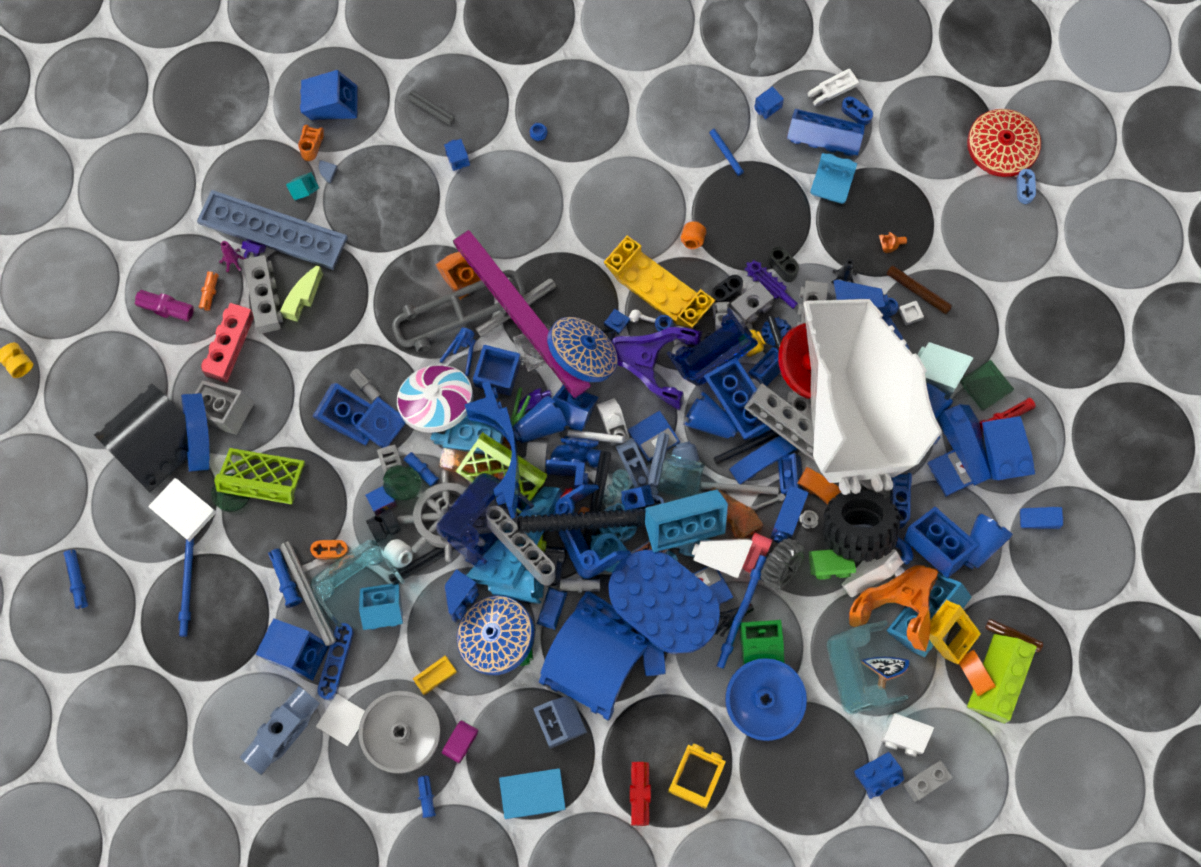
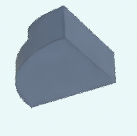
M320 160V174L325 181L331 183L338 167L335 164Z

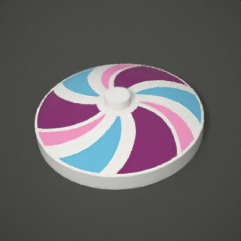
M432 365L419 369L403 382L397 395V407L404 422L413 429L430 433L444 431L460 423L467 416L464 404L473 402V390L467 376L460 370L447 365Z

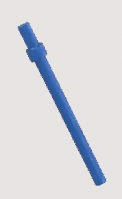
M194 537L190 542L186 539L181 612H179L178 621H180V637H187L188 621H191L189 605Z

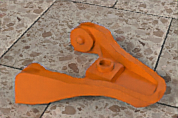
M915 565L886 584L866 589L851 606L849 625L861 629L868 622L871 611L886 603H898L913 608L919 614L910 621L907 628L908 641H911L913 648L926 652L931 631L929 599L939 572L924 565Z

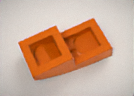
M806 467L797 483L810 494L818 496L826 504L841 492L836 484L829 483L823 475L809 467Z
M975 650L967 653L959 662V665L977 696H980L996 686Z

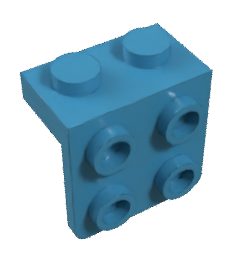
M822 153L810 193L820 198L844 204L858 163L850 159L838 158L833 154Z

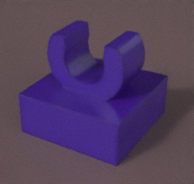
M250 240L242 242L241 248L246 250L244 258H249L251 252L254 254V257L260 256V253H264L266 250L265 245Z

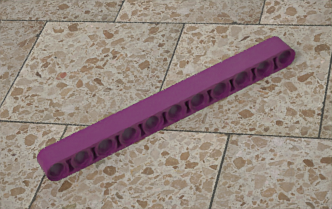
M467 230L455 238L453 243L457 250L569 393L576 398L591 387L589 382L572 376L556 362L548 347L547 336L549 330L474 235Z

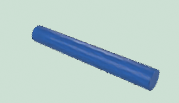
M712 129L709 134L738 176L744 172L716 129Z

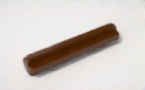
M993 619L987 621L985 626L987 630L998 635L1018 638L1037 646L1035 650L1037 653L1042 650L1043 642Z

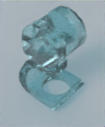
M620 469L613 473L612 484L607 486L610 496L604 493V504H613L617 498L616 490L621 492L628 486L629 474L625 470Z

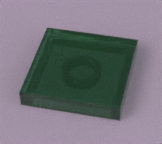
M989 360L960 380V383L982 411L1014 390L992 360Z

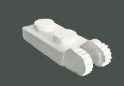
M847 69L820 83L819 86L811 89L807 94L812 98L822 91L824 95L816 98L813 102L815 106H819L827 100L829 101L859 85V81L851 69Z

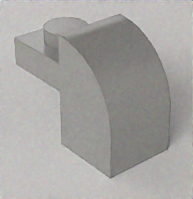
M538 438L528 442L526 461L546 473L549 439Z

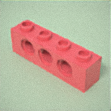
M230 303L228 308L224 310L223 321L216 329L215 340L209 345L207 359L205 358L202 362L201 368L206 377L225 383L228 382L254 319L251 309ZM238 323L235 328H230L232 324ZM231 340L229 344L223 345L224 341ZM218 357H224L222 361L216 362Z

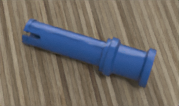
M274 549L268 555L280 583L279 591L283 593L285 598V607H295L302 603L303 600L298 596L296 583L290 578L281 550Z

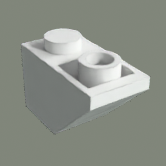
M615 398L597 404L606 433L624 436V441L629 440L623 414ZM610 442L612 446L620 444Z

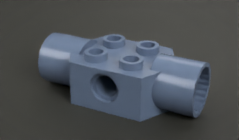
M298 686L286 702L271 713V719L268 723H264L257 730L258 735L242 753L240 758L262 775L271 763L282 758L308 726L311 715L321 703ZM283 727L282 732L278 734L279 728Z

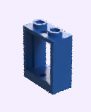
M790 485L770 536L774 542L779 544L785 539H791L809 492Z

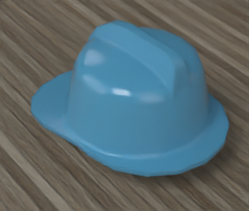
M612 533L591 536L590 550L596 551L601 560L615 551H628L624 544ZM618 563L606 569V571L613 572Z

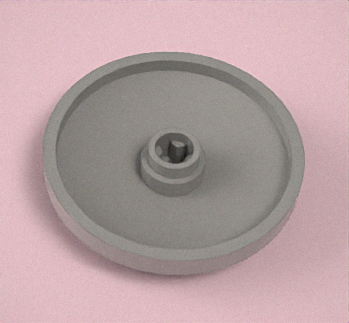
M408 691L389 692L375 699L365 710L359 724V742L366 758L377 768L394 774L409 773L425 765L436 752L441 736L440 721L434 708L423 697ZM400 730H404L403 737L398 736Z

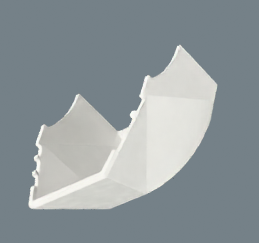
M870 299L805 301L804 312L811 363V412L814 431L813 457L821 473L829 483L839 482V489L844 495L849 494L850 490L854 494L859 493L861 486L858 480L871 479V485L876 492L881 491L883 487L886 491H889L893 488L891 477H895L919 464L942 432L936 421L928 396L925 377L927 370L916 353L912 354L905 346L907 342L904 339L900 340L893 332L895 328L892 325L888 326L882 319L883 314Z

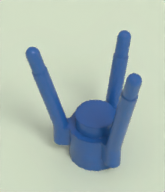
M461 328L459 334L456 335L454 341L440 359V362H444L453 348V353L456 354L460 346L467 347L469 345L465 375L469 376L473 347L476 342L473 339L475 333L468 328Z

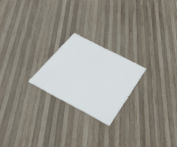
M336 694L316 727L348 746L359 729V724L365 711Z

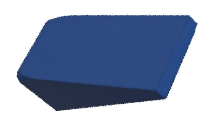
M1062 507L1019 509L1020 528L1060 529L1063 526Z

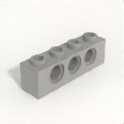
M265 255L243 259L257 331L259 334L280 330V323L283 322V317L277 308L280 305L278 294L274 292L277 285L275 278L271 277V272L274 271L272 262L268 261ZM260 275H265L262 279H257ZM268 292L267 295L260 296L261 293ZM268 308L271 309L270 312H268V313H263L264 310H266V309H268Z

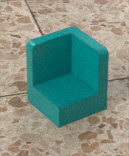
M312 172L296 177L286 184L294 200L309 196L319 189Z

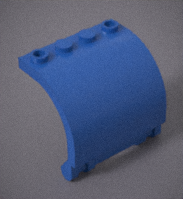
M581 605L567 619L554 639L545 658L539 683L544 686H550L551 690L555 692L560 691L591 708V712L603 715V718L609 721L614 713V705L625 679L636 661L649 648L650 642L644 636L615 623L607 616L600 615L590 607Z

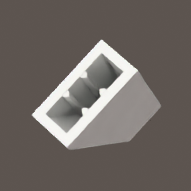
M750 539L700 540L699 544L695 543L691 554L694 555V561L738 578L753 541Z

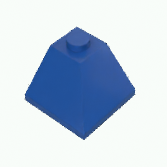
M562 385L552 399L555 401L553 403L555 408L559 407L562 411L567 426L573 430L582 431L587 425L599 397L584 391L574 398L566 387Z

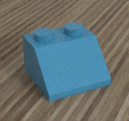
M399 583L396 585L386 584L360 588L359 613L363 630H374L379 627H393L403 624Z

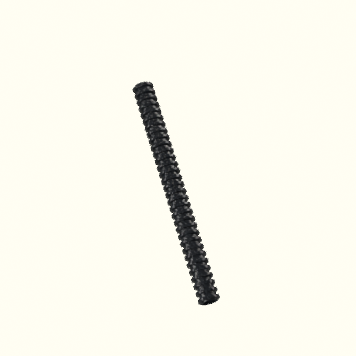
M646 508L644 510L632 509V511L630 509L626 511L620 510V512L618 510L614 512L612 510L609 512L597 511V513L592 511L591 513L585 512V514L583 512L579 514L575 512L573 515L571 513H567V515L562 513L561 515L555 514V516L553 514H549V516L547 514L543 516L537 515V517L535 515H531V517L526 515L524 518L519 516L517 528L519 533L523 534L524 532L530 533V531L532 533H536V531L541 533L542 531L548 532V530L554 532V530L566 531V529L569 531L572 529L584 530V528L589 530L590 528L596 529V527L598 529L602 527L605 529L608 526L610 528H614V526L616 528L620 526L626 527V525L627 527L632 525L634 527L637 525L643 526L645 525Z

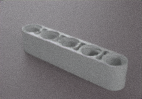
M489 507L486 511L488 528L541 584H552L555 580L554 563L525 532L523 534L519 533L517 524L501 507ZM510 530V531H512V532H510V533H505L504 531ZM517 544H524V546H522V547H519V546H516V545H517ZM531 557H536L537 559H536V560H530L529 558H531ZM543 571H549L550 573H549V574H543L542 572H543Z

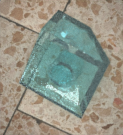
M667 454L660 476L658 491L682 498L697 495L705 464Z

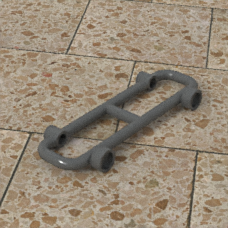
M513 270L502 271L507 278H513L519 294L524 297L525 287L519 274ZM481 280L416 308L412 304L404 306V313L399 314L393 320L392 329L397 342L401 346H415L418 353H423L431 348L429 340L499 310H502L505 317L510 316L500 303L465 316L459 297L486 287ZM452 301L458 320L410 340L403 338L399 327L402 321L414 319L418 314Z

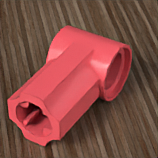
M754 533L752 537L753 542L742 569L751 573L752 569H755L759 555H767L773 541L758 533Z

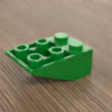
M781 620L742 622L740 624L743 665L752 660L762 658L775 659L784 663Z

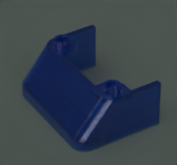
M731 308L727 309L728 314L722 318V327L693 348L683 346L676 351V354L671 351L667 352L682 378L695 386H700L707 382L704 375L736 357L737 359L741 358L758 344L754 335Z
M488 473L476 476L441 517L436 526L437 532L475 567L486 565L488 561L473 549L479 541V533L472 525L494 500V489L502 481ZM518 491L517 508L521 512L532 509L534 505Z

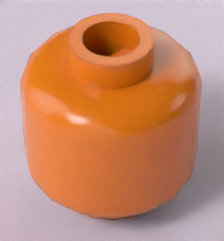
M697 221L686 223L681 233V242L689 249L701 247L705 240L706 228Z

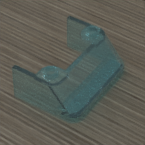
M366 540L318 573L311 581V587L316 598L338 628L342 627V624L326 601L333 596L335 587L368 564L375 566L385 560L400 583H405L375 540Z
M887 620L854 627L833 635L827 641L826 647L842 708L848 714L853 715L903 704L908 700V695L888 699L885 690L881 686L873 685L868 687L857 648L865 646L870 641V632L883 630L888 624Z

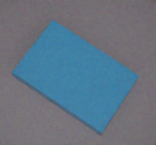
M560 768L499 778L505 820L566 810Z

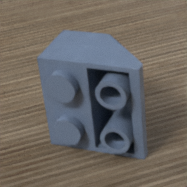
M569 696L551 700L533 708L550 749L587 733L573 698Z

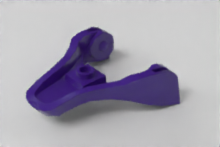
M668 327L650 335L615 337L611 342L617 352V365L635 374L661 400L681 410L684 401L683 391H679L675 387H663L661 389L654 377L655 364L659 351L665 344L678 339L687 345H698L703 331Z

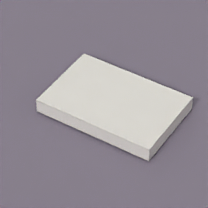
M176 478L148 506L189 542L216 514L214 509Z

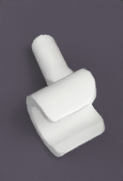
M633 310L628 317L633 323H637L639 319L655 323L656 320L655 318L644 316L639 310Z

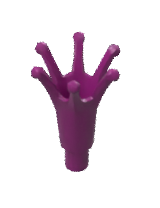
M222 241L221 250L223 257L219 263L222 264L225 260L227 273L230 272L231 263H234L238 270L241 271L242 268L238 265L237 260L238 258L242 260L247 258L237 253L240 252L239 248L233 249L227 241Z

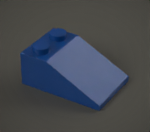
M331 384L312 417L365 446L369 441V438L354 427L371 404L339 384Z
M1021 416L982 422L991 479L1002 480L1034 475L1033 456Z

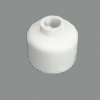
M395 539L386 545L384 558L393 566L402 568L412 561L413 552L411 547L402 540Z

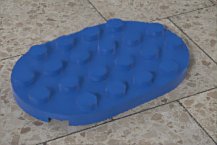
M643 550L632 553L622 559L613 570L609 581V597L613 609L623 621L658 649L671 654L692 653L704 647L713 638L718 628L720 617L717 598L709 586L674 558L660 551L654 553L653 550Z

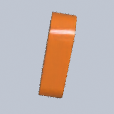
M342 540L315 541L310 548L312 555L319 560L344 559L349 553L347 544ZM338 545H341L344 549L341 551V554H338L335 550H331L338 549ZM319 546H322L323 549H328V551H321L319 555L315 549H319Z

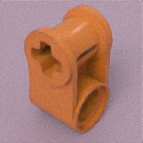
M306 124L303 126L298 147L305 161H312L317 157L324 137V129L322 127L317 129Z

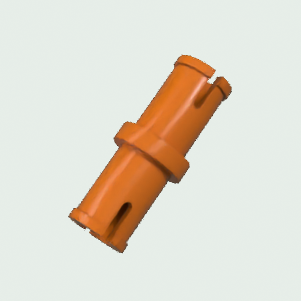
M207 272L204 287L201 288L202 296L198 308L203 309L204 307V310L210 311L213 295H216L215 287L219 274L215 273L213 275V272Z

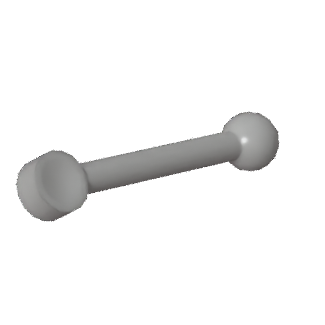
M780 493L774 499L754 507L749 506L748 512L754 513L755 510L774 502H783L785 495Z

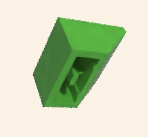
M834 549L809 551L810 574L816 576V579H831V575L835 574L839 578L851 577V573H856L854 559H844L842 555L838 556L833 552Z

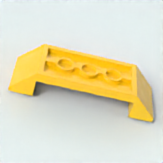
M627 235L604 261L606 267L618 282L661 314L672 318L676 325L692 329L713 305L715 299L701 289L697 293L642 253V246Z

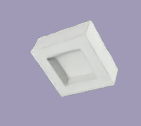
M917 301L900 306L898 309L906 326L924 318Z

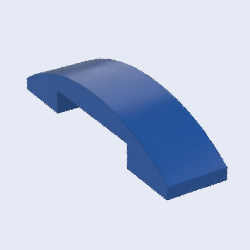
M202 393L183 394L181 397L183 414H185L189 471L209 470V435Z
M779 436L750 453L732 466L729 471L738 484H743L774 462L794 453L798 448L782 436Z

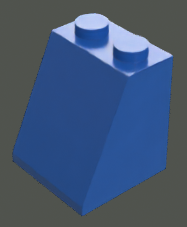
M339 70L301 80L300 110L310 120L357 118V85Z
M834 280L837 300L870 299L883 314L882 319H889L888 312H891L888 295L883 294L882 288Z
M273 618L256 655L313 681L329 646H326L324 641L313 633Z

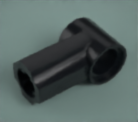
M546 546L545 555L555 565V580L549 586H560L566 548Z

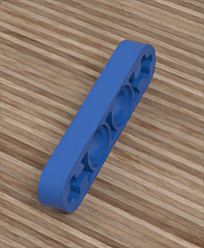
M347 623L337 625L334 630L336 640L341 641L342 635L339 631H343L346 628L349 632L343 638V641L347 642L346 645L336 641L330 645L317 691L319 696L325 700H331L337 694L354 631ZM338 646L343 647V655L335 657L333 650ZM330 666H337V675L329 676L327 673ZM325 678L335 681V684L330 683L332 693H328L327 696L322 691L323 688H327L329 683L325 681Z

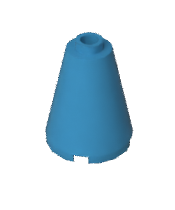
M526 568L515 589L488 585V590L494 596H506L514 600L533 604H540L542 601L539 598H543L544 585Z

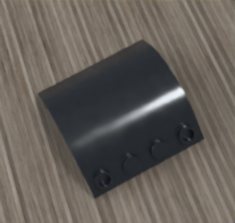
M152 383L148 386V390L144 393L141 392L110 422H107L103 430L97 431L94 434L149 493L188 459L187 452H189L185 415Z

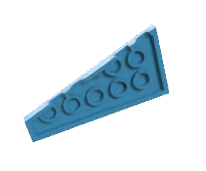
M544 486L519 516L524 518L526 515L529 517L535 515L537 517V515L543 516L547 514L549 516V514H553L555 505L563 494L562 490L556 487ZM530 531L526 535L537 545L544 531L541 533L538 531L532 533ZM498 539L466 576L478 584L515 589L526 567ZM517 544L516 546L522 547L524 544Z

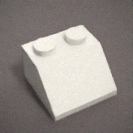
M894 713L887 719L881 742L886 743L885 746L893 750L900 748L905 750V754L916 757L923 754L934 727Z

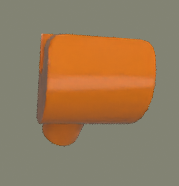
M891 232L888 235H879L884 253L893 252L898 248L899 244L907 243L906 237H897Z

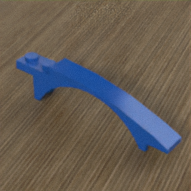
M487 381L482 383L486 398L464 405L469 420L481 422L495 428L507 439L512 448L508 471L494 489L495 497L498 496L496 498L497 504L506 503L512 519L515 518L518 503L519 464L517 444L507 407L502 408L501 402H496L498 398L496 388H491L490 382Z

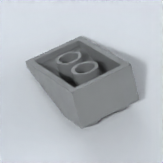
M203 380L195 394L202 393L207 424L237 435L255 403L241 390Z

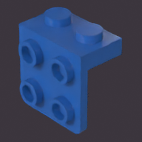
M560 458L546 460L548 474L575 476V489L582 484L589 483L585 463H581L582 461L571 459L569 462L562 461Z

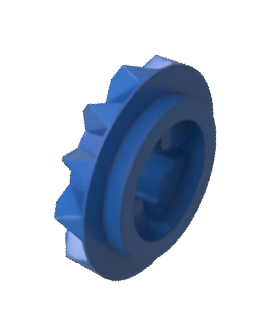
M777 317L775 320L778 329H782L780 335L783 339L786 333L791 330V325L786 320ZM766 321L762 327V337L768 344L776 346L769 323Z

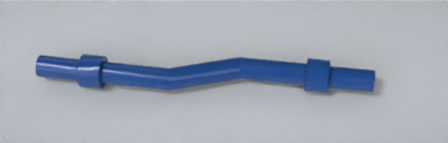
M759 555L755 569L751 571V579L744 599L733 620L726 642L722 644V653L717 667L724 669L729 654H732L734 649L733 643L739 626L752 600L758 580L761 581V570L767 559L765 556Z

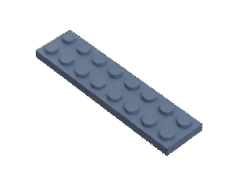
M211 190L197 219L199 225L243 240H250L265 245L267 248L334 270L348 239L345 234Z

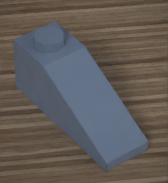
M631 438L624 441L623 444L616 445L615 447L634 487L648 485L649 471L634 439ZM650 486L652 495L659 493L656 486Z

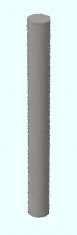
M701 482V490L718 489V491L778 495L779 490L778 487Z

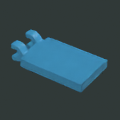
M467 415L460 423L447 429L445 434L433 432L431 440L434 441L435 445H443V448L446 450L469 452L482 432L502 444L504 436L487 424L469 420ZM478 447L474 451V453L485 454Z

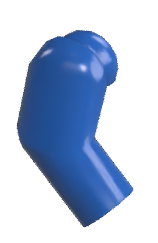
M898 537L895 547L901 550V559L904 564H909L914 558L912 548Z

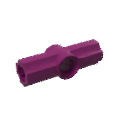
M140 290L135 296L136 306L151 310L165 318L171 316L189 322L194 314L193 305L177 301L167 294L161 293L157 295Z

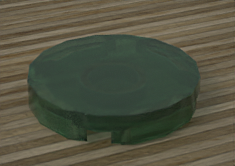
M397 465L385 472L382 482L386 494L394 499L407 501L419 494L422 480L419 473L413 468Z
M230 473V474H225V475H227V476H233V475H236V474ZM215 484L211 489L213 502L218 508L226 512L242 509L250 498L217 492Z

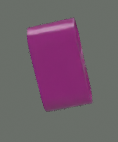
M460 720L444 746L442 754L460 764L479 730Z

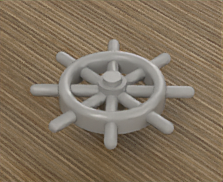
M444 469L441 472V484L432 486L425 492L415 485L409 487V490L419 499L415 504L413 515L399 516L397 522L399 524H415L421 538L411 548L413 553L419 552L426 543H429L436 547L445 548V561L450 563L453 560L452 547L459 546L469 539L482 547L485 545V540L479 535L441 540L440 536L435 535L439 530L438 519L485 513L489 507L479 508L477 499L473 495L478 489L477 485L472 483L466 488L459 484L449 483V471ZM450 494L458 495V499L451 505ZM442 495V497L439 498L437 501L433 500L434 498ZM465 501L471 506V509L458 510ZM427 505L437 512L423 514ZM437 520L428 530L423 525L425 521Z

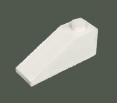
M894 549L888 555H883V558L879 560L872 559L871 562L863 560L856 568V573H851V577H848L842 583V586L850 597H854L891 577L904 562Z

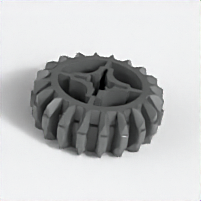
M790 538L783 540L777 547H774L761 570V579L765 585L779 590L786 586L789 581H792L804 559V547Z

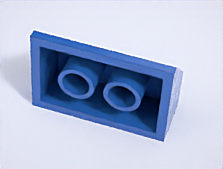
M937 507L932 508L911 524L904 538L910 546L946 578H949L959 570L979 546L977 542Z

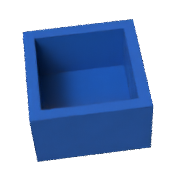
M483 345L473 377L474 386L483 389L482 383L489 381L491 388L495 387L498 393L511 396L521 364L520 353Z

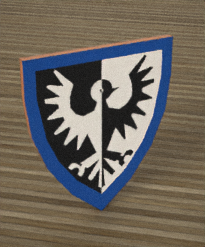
M873 657L860 661L879 675L877 688L881 690L885 689L886 680L903 675L909 668V660L896 657Z

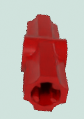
M632 762L630 784L631 826H649V803L651 802L649 762Z

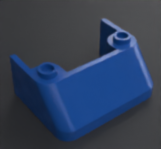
M582 484L560 498L555 505L553 515H561L562 513L566 515L571 513L573 515L574 504L599 489L598 485ZM580 529L558 531L578 575L583 579L593 578L631 555L630 551H615L601 560L596 551L589 549Z

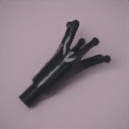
M847 259L840 269L832 271L833 273H838L834 280L841 279L846 282L850 280L851 283H854L853 275L856 276L857 273L853 271L854 261L852 259Z
M751 603L749 604V607L744 617L747 615V613L754 611V607ZM739 607L720 612L719 621L723 623L716 630L715 635H718L725 628L720 634L721 637H724L726 631L731 627Z

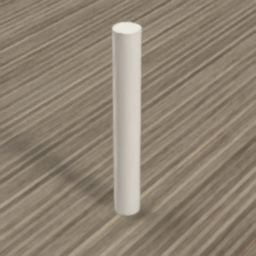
M568 430L569 437L624 443V436Z

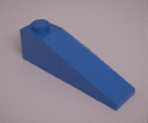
M959 404L943 411L938 417L937 422L956 452L973 485L975 486L991 479L980 423L970 405Z

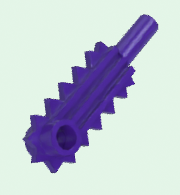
M753 260L751 263H746L747 267L744 271L747 272V277H752L753 282H760L774 299L780 297L792 309L798 305L785 292L787 286H784L783 282H778V277H772V272H766L767 267L762 268L761 262L758 263Z

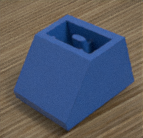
M457 569L445 584L448 611L452 621L455 623L458 619H462L467 612V606L470 603L473 604L479 596L476 582Z

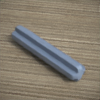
M664 432L658 434L647 482L652 487L659 485L669 441V435Z

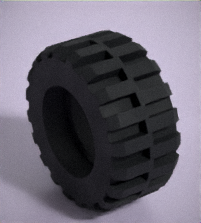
M861 489L857 494L851 492L852 490L846 495L839 493L828 502L824 512L823 538L827 546L831 550L834 549L833 552L838 556L842 555L847 560L854 559L855 562H860L861 560L871 562L872 559L879 560L883 558V555H888L897 545L900 514L895 504L888 497L884 498L883 494H876L872 490L862 491ZM851 523H865L873 527L859 528L851 525Z

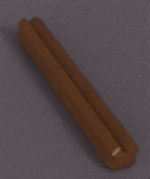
M892 265L888 269V276L943 313H949L952 308L950 303L897 267Z

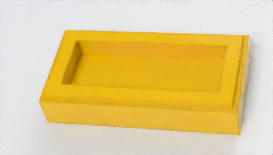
M445 655L412 679L425 696L456 674L457 671Z

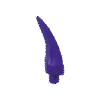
M539 388L529 393L528 395L531 398L525 411L533 408L544 397H553L552 391L542 392V389ZM528 395L520 401L517 413H520Z

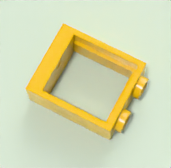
M948 600L943 603L930 620L931 631L929 640L943 658L959 664L981 635L963 608ZM957 622L962 629L947 646L942 639L954 623Z
M697 744L688 745L668 792L706 809L726 761L722 760L723 756L712 752L710 755L704 752V748ZM689 754L718 766L705 797L677 785Z

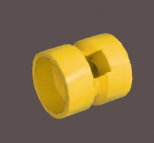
M9 343L0 349V362L6 367V370L13 378L23 377L33 368V362L24 354L18 343Z

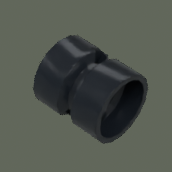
M391 509L382 512L380 517L374 516L366 520L377 543L386 539L388 534L394 535L402 531Z

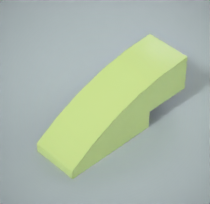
M315 266L307 272L290 291L280 310L284 318L298 322L303 306L311 307L323 275L320 266Z

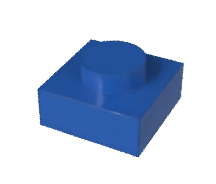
M614 309L604 322V326L608 329H614L615 333L620 335L630 322V318Z

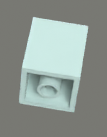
M930 342L926 348L922 346L917 354L927 370L925 373L926 383L944 392L946 400L951 397L973 360V357Z

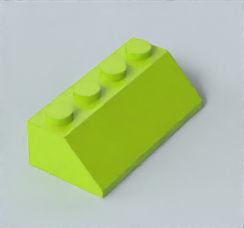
M994 634L983 666L996 687L980 696H977L973 689L966 708L1004 724L1009 722L1037 646L1018 638Z

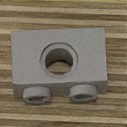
M758 282L730 304V312L743 326L748 323L752 324L758 319L759 314L762 312L766 313L772 308L774 297ZM754 303L757 307L752 308L748 304Z
M940 760L904 783L903 786L913 801L916 802L953 777Z

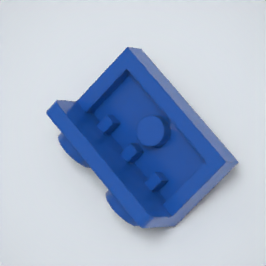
M890 752L854 771L855 776L865 788L869 799L882 795L884 791L898 786L904 780L903 770Z

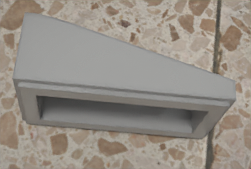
M396 445L378 449V456L389 489L407 484ZM394 460L397 461L396 463H393V464H390V465H387V466H386V464H385V463H388V462H391V461H394ZM399 467V470L388 473L389 470ZM398 475H401L402 477L396 480H390V478Z

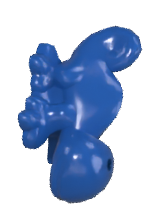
M565 436V438H561V442L565 444L557 446L550 458H560L562 461L567 460L569 462L571 459L582 461L581 463L588 461L592 468H597L601 450L590 449L598 445L599 441Z

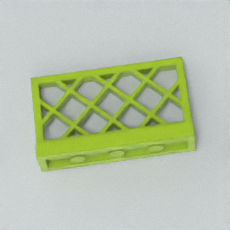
M482 432L456 472L495 497L494 489L500 482L494 481L493 474L503 472L505 476L510 466L512 451ZM477 447L484 451L486 458H475L474 451ZM518 456L519 485L521 492H518V496H522L523 504L521 507L517 505L516 511L520 514L537 490L541 488L547 474ZM498 460L501 462L502 468L492 470L490 461ZM487 462L488 470L479 472L477 463ZM473 463L475 472L468 473L462 468L466 464ZM490 474L491 483L484 484L481 482L480 475ZM529 481L536 485L533 490L524 491L522 482Z
M229 448L221 471L215 477L217 492L292 505L295 499L294 493L305 463L303 460ZM233 455L242 457L241 460L235 463L231 460ZM253 459H259L261 461L260 463L252 466L249 463V461ZM277 462L280 466L271 470L268 464ZM246 463L249 468L239 472L237 467ZM294 465L298 466V469L290 473L287 467ZM265 467L267 472L258 475L256 470ZM232 469L236 472V475L233 476L225 475L226 472ZM284 470L286 475L277 479L275 473ZM251 472L255 476V478L251 480L244 479L243 477ZM269 476H272V478L274 479V481L270 483L262 481L263 479ZM288 479L292 481L291 487L281 484Z

